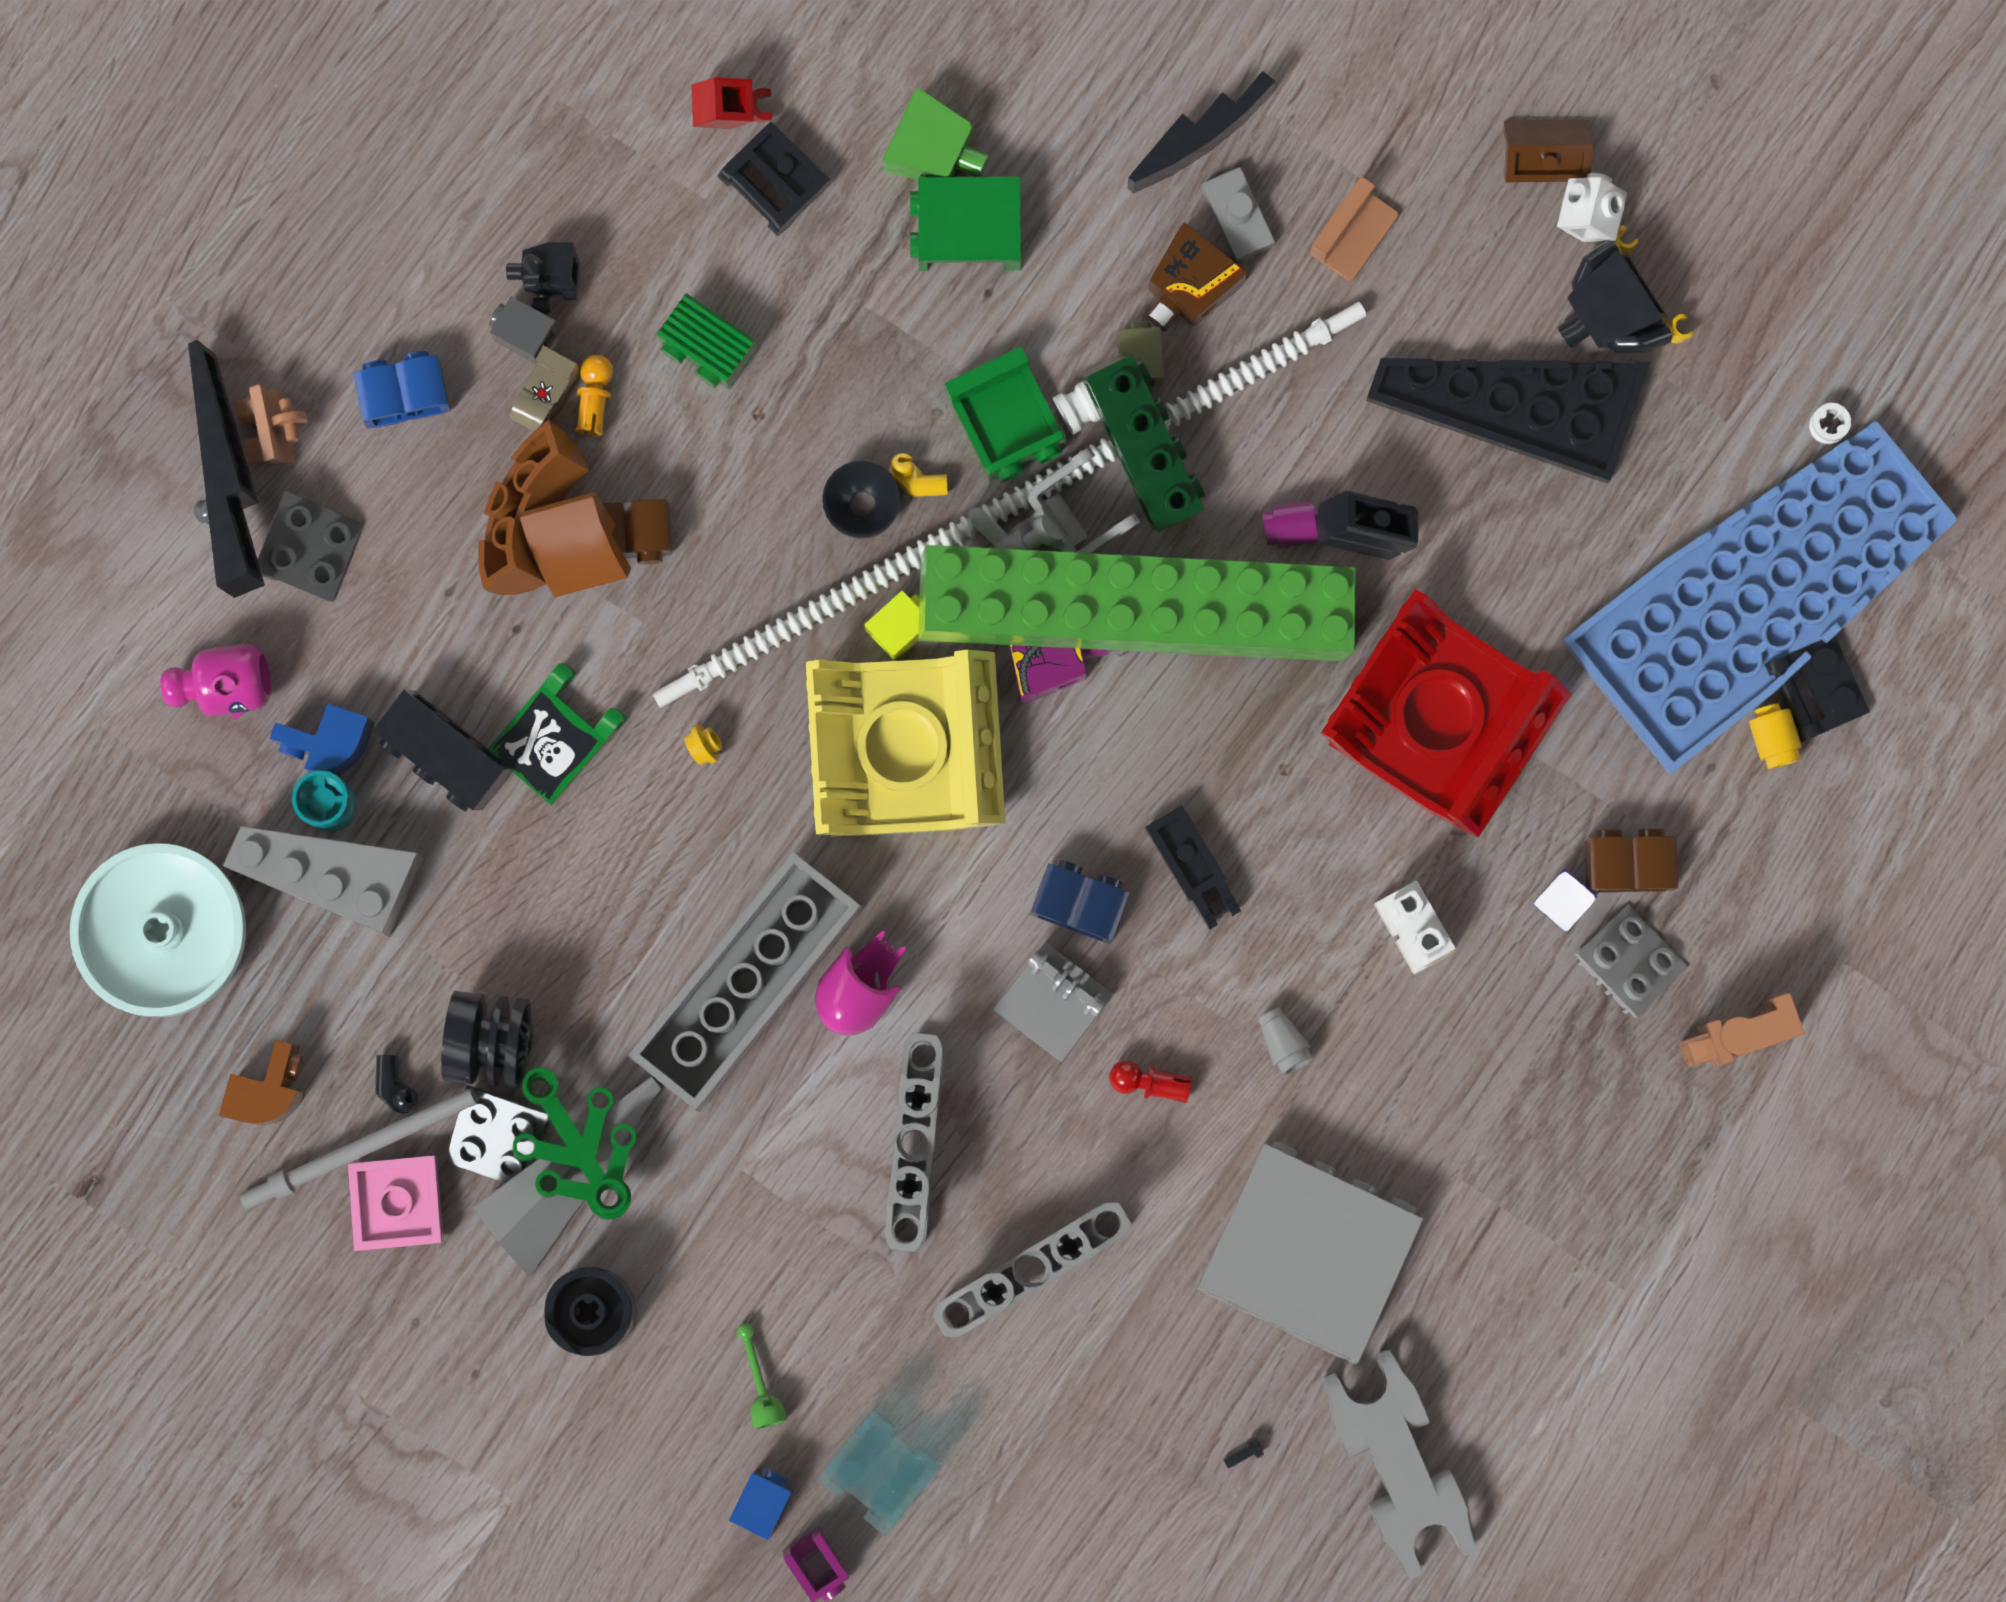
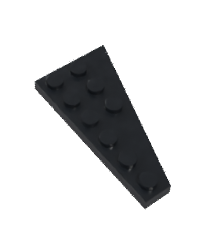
M1381 358L1366 401L1608 484L1614 472L1651 362L1612 363V361H1596L1595 363H1569L1562 360H1500L1498 362L1477 361V359L1433 361V359Z

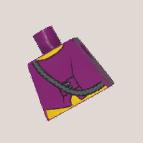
M1009 645L1022 704L1030 703L1086 680L1083 660L1108 655L1107 650Z

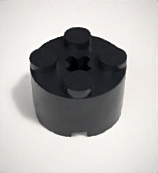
M579 1268L562 1275L549 1289L544 1308L545 1327L552 1340L563 1350L580 1356L600 1355L620 1346L630 1335L637 1316L636 1302L630 1287L620 1276L602 1268ZM584 1301L588 1304L598 1303L599 1308L596 1314L599 1319L597 1321L593 1319L584 1321L581 1316L585 1312L582 1306Z

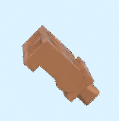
M1787 993L1761 1002L1765 1013L1751 1019L1734 1017L1722 1022L1719 1019L1697 1027L1700 1036L1679 1042L1686 1066L1690 1067L1709 1061L1711 1068L1735 1061L1734 1057L1804 1035L1805 1032L1791 994Z

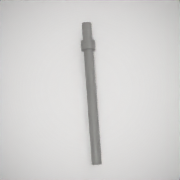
M469 1088L291 1171L283 1169L268 1176L267 1182L239 1195L241 1204L248 1210L274 1197L278 1200L295 1193L296 1187L478 1104V1097L475 1091Z

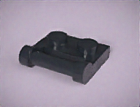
M771 121L720 170L717 176L726 186L732 185L769 222L768 228L776 236L786 231L794 219L831 185L830 179ZM750 164L789 201L781 210L743 173Z
M1835 636L1827 643L1823 640L1817 641L1765 664L1769 675H1774L1777 679L1785 674L1786 670L1804 652L1807 651L1811 656L1800 668V671L1823 718L1822 720L1813 723L1792 676L1779 687L1787 708L1791 710L1801 743L1870 713Z

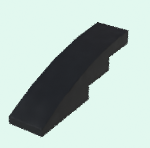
M1262 71L1237 102H1234L1222 92L1196 124L1182 113L1128 177L1127 189L1132 193L1141 191L1173 176L1211 152L1244 125L1274 92L1276 81Z

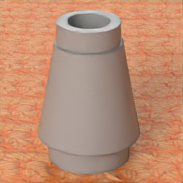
M1281 1008L1273 1009L1258 1019L1273 1067L1279 1068L1282 1075L1296 1072L1313 1060L1309 1052L1312 1049L1311 1045L1288 1017L1284 1015Z

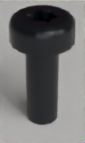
M1255 1437L1248 1440L1249 1446L1223 1459L1228 1469L1253 1455L1257 1459L1264 1455V1451Z

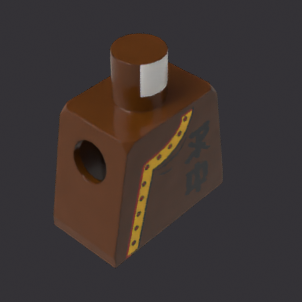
M1184 222L1149 281L1148 290L1159 300L1146 317L1152 324L1160 327L1164 332L1179 315L1191 325L1196 326L1243 286L1247 272Z

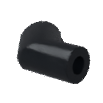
M376 1055V1095L393 1111L402 1114L410 1112L418 1104V1095L415 1090L408 1087L398 1078V1055Z

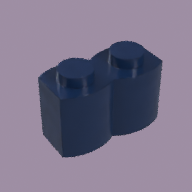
M1059 859L1057 866L1048 863L1029 915L1095 940L1111 944L1129 896V892L1122 890L1124 883L1099 874L1097 880L1081 875L1082 867Z

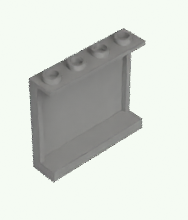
M1274 1141L1271 1147L1264 1143L1260 1148L1255 1164L1196 1290L1349 1363L1357 1364L1417 1235L1423 1218L1415 1215L1417 1209L1415 1206L1393 1197L1390 1203L1375 1196L1377 1189L1363 1181L1353 1179L1352 1183L1349 1184L1335 1177L1337 1170L1325 1163L1313 1160L1312 1165L1296 1159L1298 1152L1287 1145Z

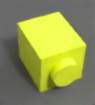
M903 590L864 624L866 632L893 661H897L919 639L920 597L914 594L909 598Z

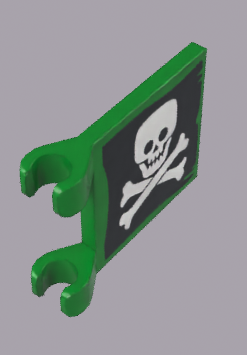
M559 663L552 670L543 685L488 747L490 751L514 769L513 773L550 805L555 803L606 742L627 721V717L620 710L612 707L603 715L596 727L593 728L557 697L576 676L575 671L564 663Z

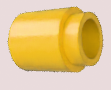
M1779 703L1755 710L1756 718L1748 722L1760 760H1765L1768 770L1800 761L1799 750L1802 749V745L1791 710H1781Z

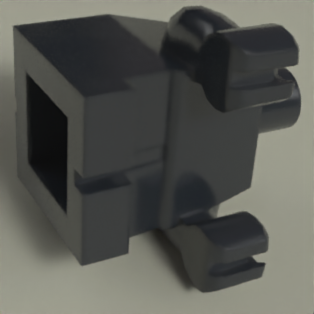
M547 242L525 249L522 252V263H507L506 265L507 280H522L526 292L536 293L538 298L532 299V308L543 314L550 313V297L553 295H563L565 300H577L580 262L573 242Z

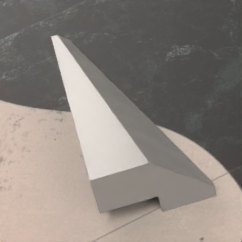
M650 1077L613 1104L611 1110L606 1113L595 1158L604 1172L609 1165L613 1151L610 1143L612 1130L620 1124L630 1125L634 1129L653 1099L661 1091L662 1088L653 1077ZM585 1126L578 1130L582 1138ZM625 1130L618 1131L615 1134L616 1142L622 1146L630 1133ZM561 1142L559 1144L561 1146L567 1147L564 1142ZM538 1159L472 1207L497 1242L528 1276L536 1271L538 1265L551 1246L555 1244L569 1220L584 1202L559 1195L552 1198H544L536 1191V1178L541 1172L551 1170L556 1172L561 1179L590 1184L580 1168ZM546 1176L540 1181V1186L543 1191L551 1192L556 1189L557 1182L553 1177Z

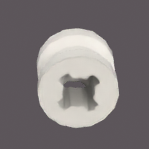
M1083 381L1076 384L1074 391L1069 394L1060 393L1053 397L1058 412L1073 435L1081 431L1083 424L1089 421L1098 422L1100 420Z

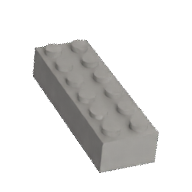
M792 851L628 1056L694 1110L700 1112L861 913V905Z

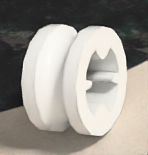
M1838 403L1823 404L1813 413L1809 421L1811 435L1822 444L1837 443L1848 433L1851 427L1849 412ZM1827 413L1833 414L1832 420L1838 418L1841 424L1834 430L1833 434L1827 433L1828 427L1822 429L1819 423L1824 420Z

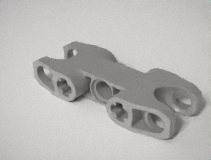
M912 1033L904 1044L885 1224V1238L891 1250L918 1252L926 1240L944 1066V1049L937 1035ZM921 1045L931 1046L936 1052L935 1061L928 1067H918L912 1062L913 1051ZM916 1092H922L927 1097V1102L922 1107H917L912 1103V1096L916 1095ZM911 1131H920L927 1138V1147L920 1155H909L903 1148V1139ZM908 1179H913L918 1184V1190L914 1194H907L903 1190V1184ZM903 1218L913 1219L918 1226L917 1237L910 1243H901L895 1236V1225Z
M1104 1203L950 1295L937 1305L932 1316L945 1337H959L1126 1236L1132 1223L1120 1203ZM1111 1212L1118 1217L1120 1226L1114 1236L1104 1237L1097 1232L1095 1220L1100 1213ZM1068 1239L1074 1240L1077 1243V1250L1071 1255L1066 1254L1062 1249L1063 1243ZM1037 1257L1044 1263L1045 1274L1041 1280L1031 1283L1021 1277L1019 1266L1025 1258ZM991 1285H998L1002 1289V1295L997 1300H992L987 1295V1290ZM953 1302H960L968 1308L969 1320L963 1327H952L946 1322L945 1310Z
M1385 1349L1376 1353L1377 1362L1384 1380L1383 1389L1379 1396L1371 1402L1358 1403L1350 1399L1340 1379L1334 1372L1323 1376L1322 1380L1328 1396L1331 1421L1348 1458L1367 1450L1369 1451L1387 1496L1370 1502L1368 1505L1383 1541L1392 1550L1407 1577L1411 1580L1422 1575L1421 1567L1415 1554L1414 1544L1419 1532L1427 1526L1436 1524L1448 1528L1457 1547L1465 1556L1477 1550L1470 1529L1468 1508L1451 1471L1447 1469L1431 1477L1428 1474L1411 1431L1429 1424V1419L1415 1386L1401 1370L1390 1349Z

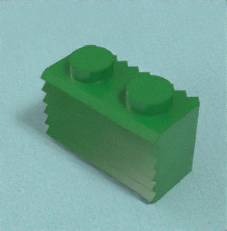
M687 293L683 295L682 300L678 302L677 307L673 309L672 314L668 316L657 332L659 341L663 344L660 350L678 364H682L684 360H687L698 369L695 374L713 388H716L720 383L729 389L758 349L756 340Z

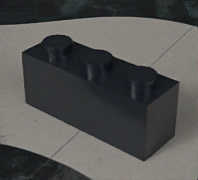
M403 690L373 729L382 738L379 744L387 752L399 759L404 755L415 764L412 770L417 776L431 785L438 782L449 791L446 798L465 812L469 808L471 810H483L514 770L415 690Z

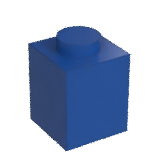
M766 1467L762 1474L753 1471L729 1521L769 1540L794 1489L786 1486L789 1479Z

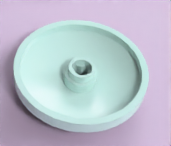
M145 844L132 847L102 863L81 888L70 920L72 954L79 972L89 987L112 1006L125 1012L145 1017H171L197 1009L214 998L234 975L241 961L246 940V918L243 904L229 877L215 863L203 855L188 848L171 844Z

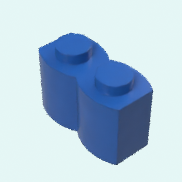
M427 351L409 353L404 356V361L396 364H387L386 360L370 361L362 365V370L353 373L362 419L367 429L390 426L407 420L432 417L451 411L441 362L437 355L429 356Z

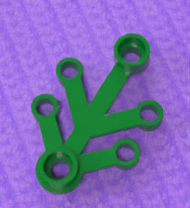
M542 1067L530 1070L523 1079L522 1090L524 1096L530 1102L542 1106L567 1147L539 1141L533 1135L523 1133L518 1135L513 1141L512 1151L514 1156L521 1161L537 1158L580 1168L590 1184L561 1179L556 1172L546 1170L541 1172L536 1178L535 1188L537 1193L544 1198H552L559 1195L586 1201L590 1210L601 1219L613 1220L621 1217L628 1210L631 1203L630 1189L622 1179L629 1150L633 1148L637 1139L635 1130L627 1124L617 1125L612 1130L610 1143L613 1151L605 1175L595 1158L606 1113L611 1110L613 1105L612 1093L604 1087H597L589 1093L587 1098L589 1113L582 1138L556 1096L558 1082L554 1073ZM536 1080H544L548 1084V1091L543 1095H537L531 1089L532 1083ZM599 1093L606 1095L609 1101L608 1105L603 1109L594 1107L592 1104L594 1095ZM625 1130L630 1133L632 1140L628 1145L621 1146L616 1142L615 1134L618 1131ZM524 1139L530 1140L534 1145L533 1152L528 1155L519 1153L517 1150L519 1141ZM546 1176L553 1177L557 1182L556 1189L551 1192L543 1191L540 1186L542 1178ZM606 1190L614 1191L617 1195V1202L612 1206H606L601 1201V1194Z

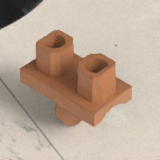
M261 384L249 387L250 396L235 404L237 417L241 424L247 426L256 424L258 437L245 440L243 447L246 460L256 464L272 463L282 466L296 463L292 442L299 440L297 427L308 423L307 412L294 411L291 398L283 399L281 389H266Z

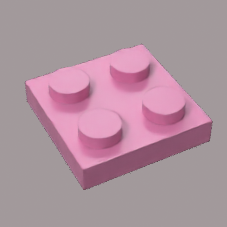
M437 1156L348 1164L354 1251L444 1243Z

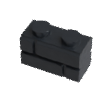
M1346 490L1335 495L1334 498H1329L1319 504L1318 541L1319 544L1391 560L1401 555V552L1406 553L1417 547L1418 510L1413 506L1398 505L1396 502Z

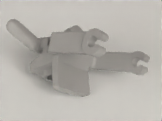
M1090 447L1074 456L1067 465L1030 490L1027 500L1035 510V513L1013 527L1010 532L1006 533L981 508H972L968 513L969 521L999 549L1058 551L1061 549L1062 552L1092 553L1117 535L1121 536L1140 523L1134 513L1082 549L1077 550L1074 546L1085 540L1087 534L1061 495L1056 494L1043 501L1041 497L1043 492L1096 456Z

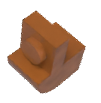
M275 1040L264 1082L230 1073L219 1116L256 1125H270L289 1117L298 1108L305 1092L289 1088L290 1081H296L301 1071L303 1056L298 1055L300 1046Z

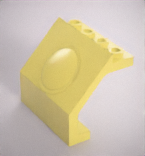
M967 649L955 651L954 656L938 659L867 663L828 660L806 662L816 834L842 837L952 831L1006 824L995 652Z

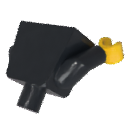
M1624 225L1619 226L1616 241L1606 240L1586 254L1571 282L1573 292L1567 298L1577 314L1558 326L1559 332L1571 348L1591 335L1599 348L1609 347L1615 353H1645L1667 345L1670 342L1675 344L1682 343L1694 334V331L1688 334H1681L1676 329V323L1688 318L1685 314H1679L1667 324H1662L1669 320V318L1628 256L1635 249L1638 238L1630 244H1625L1619 239L1627 230V227Z

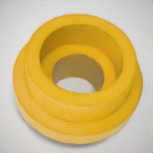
M700 724L691 727V733L684 736V741L693 759L701 766L708 762L710 764L718 762L720 760L718 751L722 750V744L716 732L711 727L705 729Z

